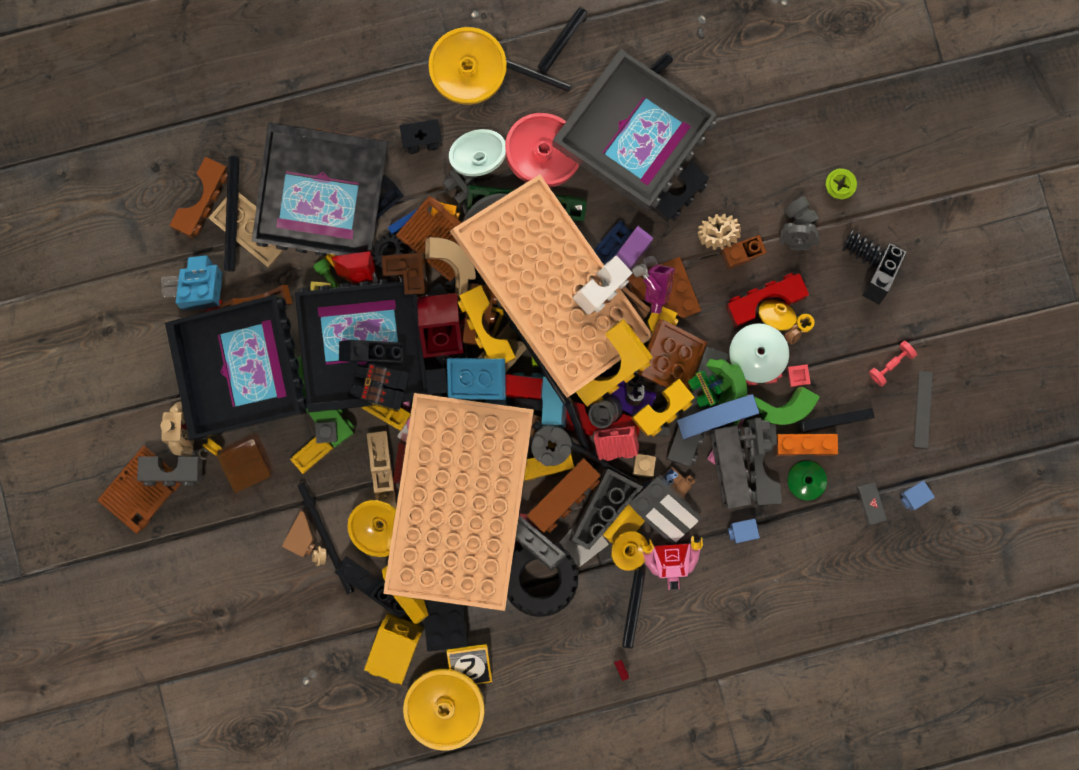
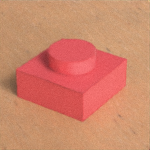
M808 364L787 368L790 387L811 384Z

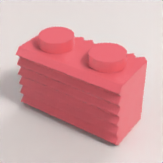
M635 426L595 431L594 443L599 460L610 461L618 457L632 458L638 455L639 443Z

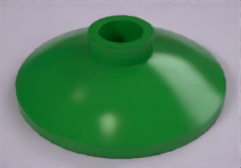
M802 461L791 468L787 483L795 497L806 501L814 500L825 491L827 476L824 469L817 463ZM807 476L812 479L810 484L805 482Z

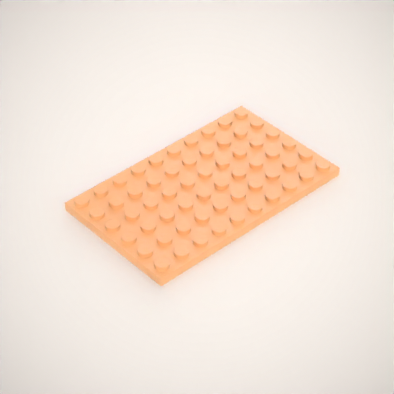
M541 175L533 178L450 231L566 398L621 360L618 351L606 337L605 333L622 319H625L643 344L652 338L653 334L619 287L615 290L617 294L610 301L606 299L603 302L605 306L598 313L593 311L587 315L572 298L592 279L599 286L603 287L602 280L596 273L604 265Z
M414 393L383 594L505 611L534 413L533 409Z

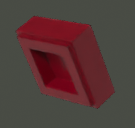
M622 660L614 661L613 663L621 681L629 679Z

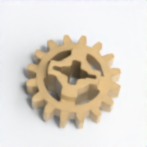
M715 214L713 219L709 216L708 221H702V226L698 227V236L701 244H705L706 248L713 246V250H716L717 247L723 250L726 245L731 247V242L737 243V238L741 237L740 224H738L737 219L733 220L732 215L727 218L726 214H723L722 217Z

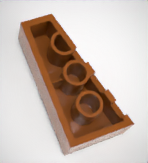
M583 458L526 517L543 534L546 531L550 533L558 525L556 521L560 517L564 519L572 511L570 507L575 502L579 504L586 497L584 493L589 488L593 490L600 483L598 479L601 475Z

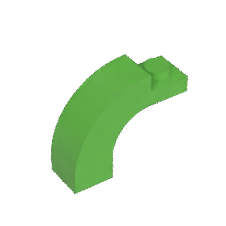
M709 359L706 366L719 380L723 379L724 381L721 384L720 403L716 406L747 396L746 379L738 365L729 364L723 359ZM740 420L729 423V425L738 426Z
M796 387L791 399L781 407H773L756 397L754 399L759 414H761V420L769 421L771 424L786 425L806 417L812 411L820 396L804 387Z

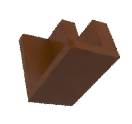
M424 253L382 256L383 276L403 274L405 294L427 293Z

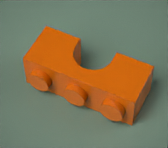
M777 434L775 456H835L838 454V434Z

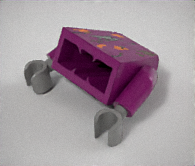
M649 256L643 259L645 264H639L633 268V273L636 277H644L643 281L647 285L645 301L651 302L650 312L659 314L662 312V306L670 299L675 268L658 265L657 259L654 256Z

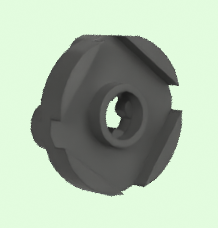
M787 223L780 232V243L783 246L784 243L788 244L790 249L809 250L811 245H819L820 233L816 230L814 224L795 225Z
M546 425L535 432L531 441V450L536 460L543 465H559L571 454V439L564 429L554 425ZM551 440L552 443H557L554 450L546 449L548 441Z

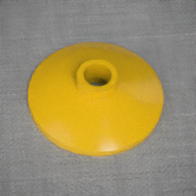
M766 300L761 303L758 310L761 320L766 325L772 326L777 330H789L795 325L797 320L794 310L788 304L779 300Z
M634 531L621 534L614 541L611 550L612 560L615 565L626 571L639 568L645 562L640 542L643 541L644 546H648L646 538Z

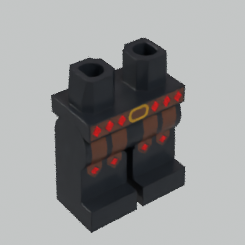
M369 364V366L357 365L354 376L365 380L363 386L352 383L350 395L360 398L359 401L398 412L409 372L396 371Z

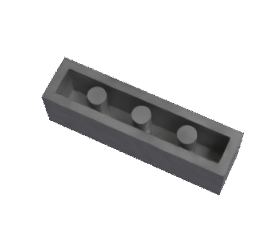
M730 425L709 430L723 508L730 509L750 505L752 491L747 483L749 473L744 466L745 451L741 448L739 436H742L740 429H738L737 425Z

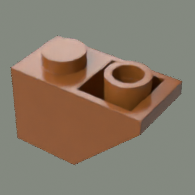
M760 235L733 244L731 247H725L721 251L727 271L747 264L767 253Z

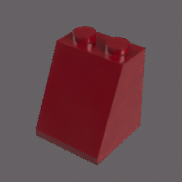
M457 293L417 297L418 327L423 358L463 353Z

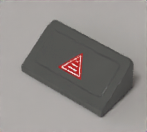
M876 483L857 487L856 490L867 526L887 521Z

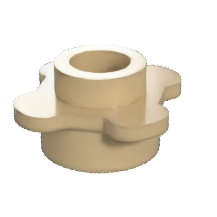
M320 546L312 551V562H315V566L325 565L326 549H322Z

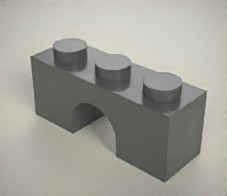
M138 457L137 481L143 483V486L150 487L156 486V483H163V486L173 487L176 483H183V486L194 487L195 483H202L203 459L199 457H178V464L175 470L166 473L163 469L162 458Z

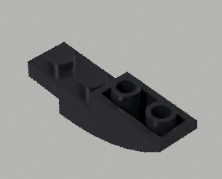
M344 557L334 573L401 619L405 611L393 595L383 594L385 582L349 557Z

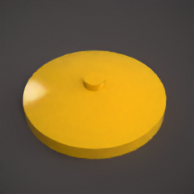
M473 27L457 28L447 32L435 43L429 57L430 78L437 91L446 99L463 105L478 104L492 97L502 86L506 76L505 53L500 43L488 32Z
M436 669L421 675L414 681L406 694L403 713L407 728L420 743L435 750H453L466 745L476 736L483 723L485 704L480 689L467 675L452 669Z

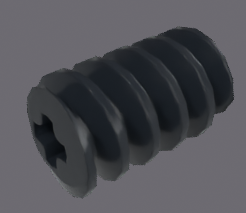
M853 228L843 243L842 251L850 248V256L856 252V259L863 256V264L869 260L870 268L875 264L877 265L887 248L880 251V244L873 247L874 240L866 243L867 236L865 235L860 239L861 232L858 231L853 235Z

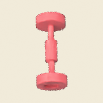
M903 341L899 345L903 353L889 361L885 365L886 368L879 372L873 368L869 371L870 377L879 386L882 387L887 383L883 375L888 370L894 369L905 355L910 359H914L917 356L916 351L908 342Z

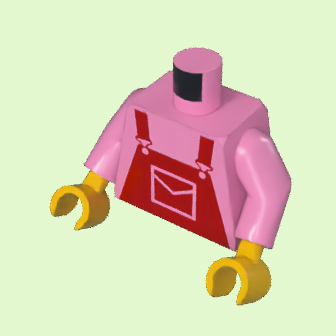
M694 536L691 537V545L653 546L651 539H649L650 544L644 546L643 541H641L640 545L643 550L646 566L658 578H667L668 590L680 589L679 577H687L689 573L693 572L699 560L700 549L703 547L702 537L700 542L695 543Z

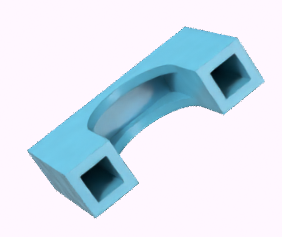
M513 373L512 375L543 379L542 425L566 428L567 408L563 405L546 377H544V374L532 373V376H524V373ZM506 397L504 400L485 399V403L509 406L512 397Z

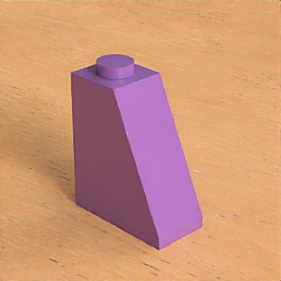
M637 226L616 254L617 257L631 271L650 248L653 237Z

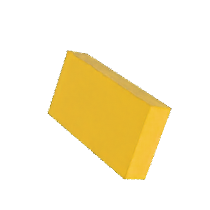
M315 437L291 457L290 460L304 474L334 448L329 443L317 444Z

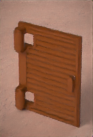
M429 196L396 234V237L415 253H424L425 257V239L443 238L458 244L450 231L462 222L447 211L435 198ZM430 205L438 211L435 216H432L427 211ZM425 259L428 264L447 280L451 281L455 277L452 267L445 261Z
M143 445L97 500L136 534L147 526L153 515L182 484L176 483L173 487L163 486V483H156V486L150 487L143 486V483L137 481L138 457H158L145 445ZM163 461L164 471L166 473L172 472L173 469ZM139 513L143 518L138 524H135L132 519Z

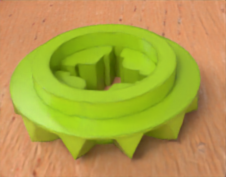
M836 169L828 175L825 186L833 198L843 200L850 198L857 188V181L849 170ZM843 178H845L844 185L846 186V188L842 187L838 191V184L836 183V181L840 182Z

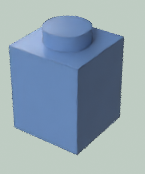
M924 480L900 494L903 506L906 509H910V511L916 510L935 498Z
M755 519L732 523L728 529L729 539L733 540L734 544L760 538Z

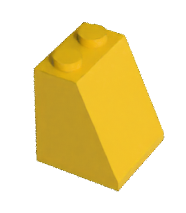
M387 613L379 627L364 670L373 676H380L388 679L391 683L402 685L425 627Z

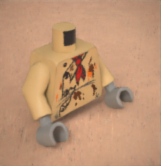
M176 402L170 408V412L163 413L160 425L162 429L161 439L164 443L168 444L171 452L175 455L193 456L205 460L206 458L201 457L200 453L207 452V449L193 450L194 440H189L182 403Z

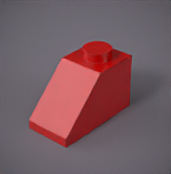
M370 251L332 256L336 274L352 284L373 281L375 265Z

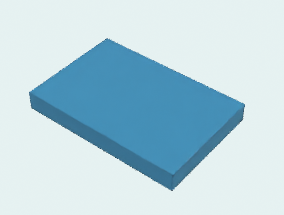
M447 358L448 398L506 399L505 359Z

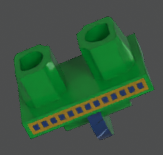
M705 371L695 373L696 376L690 379L688 383L693 391L701 387L704 391L703 395L696 398L699 407L719 404L720 402L716 394L722 393L719 385L724 383L723 379L717 381L714 374L708 378Z

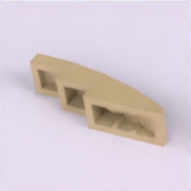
M387 431L368 433L367 440L375 500L388 503L396 509L397 503Z

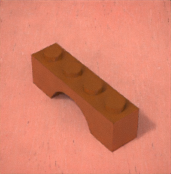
M208 157L204 158L196 173L203 183L201 199L190 208H178L169 225L173 230L193 240L195 236H199L201 233L204 219L210 216L211 206L214 201L218 200L222 184L227 183L228 168Z

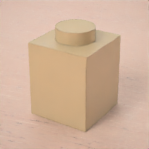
M642 454L635 456L632 475L652 478L656 457Z

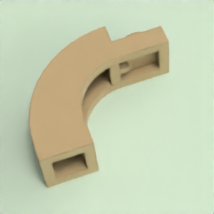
M431 237L425 239V259H439L452 267L455 273V293H457L458 300H460L459 295L471 289L468 280L476 279L474 265L462 248L453 241Z

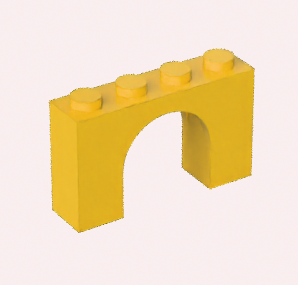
M622 319L605 333L620 355V370L613 376H597L576 391L586 406L602 401L604 399L602 396L605 393H613L619 388L618 384L623 380L627 383L635 376L634 372L638 369L642 372L651 365L649 362L653 356L625 319Z

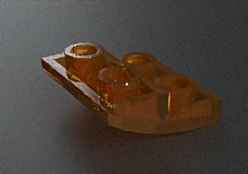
M253 438L217 455L235 494L271 477V473Z

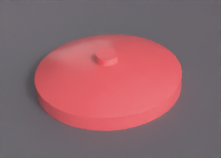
M534 113L522 117L511 127L505 140V158L508 166L519 179L527 183L541 175L549 187H555L573 177L579 164L552 146L554 137L566 123L564 119L548 113Z

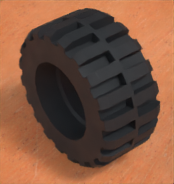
M557 543L553 544L566 554V557L556 566L559 573V584L551 595L542 598L534 597L527 593L521 582L523 569L528 563L537 560V558L522 545L514 550L507 598L515 608L527 615L545 617L556 614L564 609L576 594L579 576L576 563L570 553Z

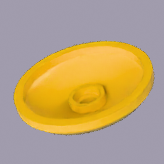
M369 500L357 505L351 512L347 524L348 533L354 545L370 556H389L396 509L390 504L378 500Z

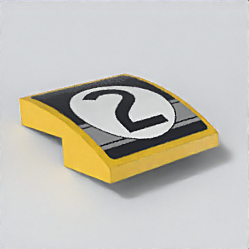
M487 644L447 650L449 669L467 675L476 684L492 682Z

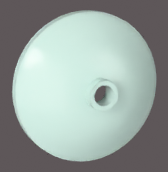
M487 129L473 130L465 133L453 143L449 151L451 166L456 172L465 176L488 174L499 167L506 157L505 140L497 132Z
M752 324L741 329L733 338L729 349L730 362L741 368L747 381L766 383L777 378L786 368L789 360V347L784 336L774 327L766 324ZM758 348H762L764 350L763 355L758 354Z

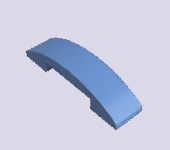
M752 394L679 419L677 422L683 439L759 414Z

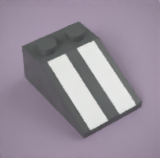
M661 474L629 503L643 520L672 545L702 518Z

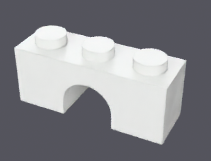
M616 255L596 273L602 280L603 287L599 286L592 279L572 298L587 315L593 311L598 313L605 306L603 302L606 299L610 301L617 294L615 290L618 287L622 289L629 282L627 278L632 272Z

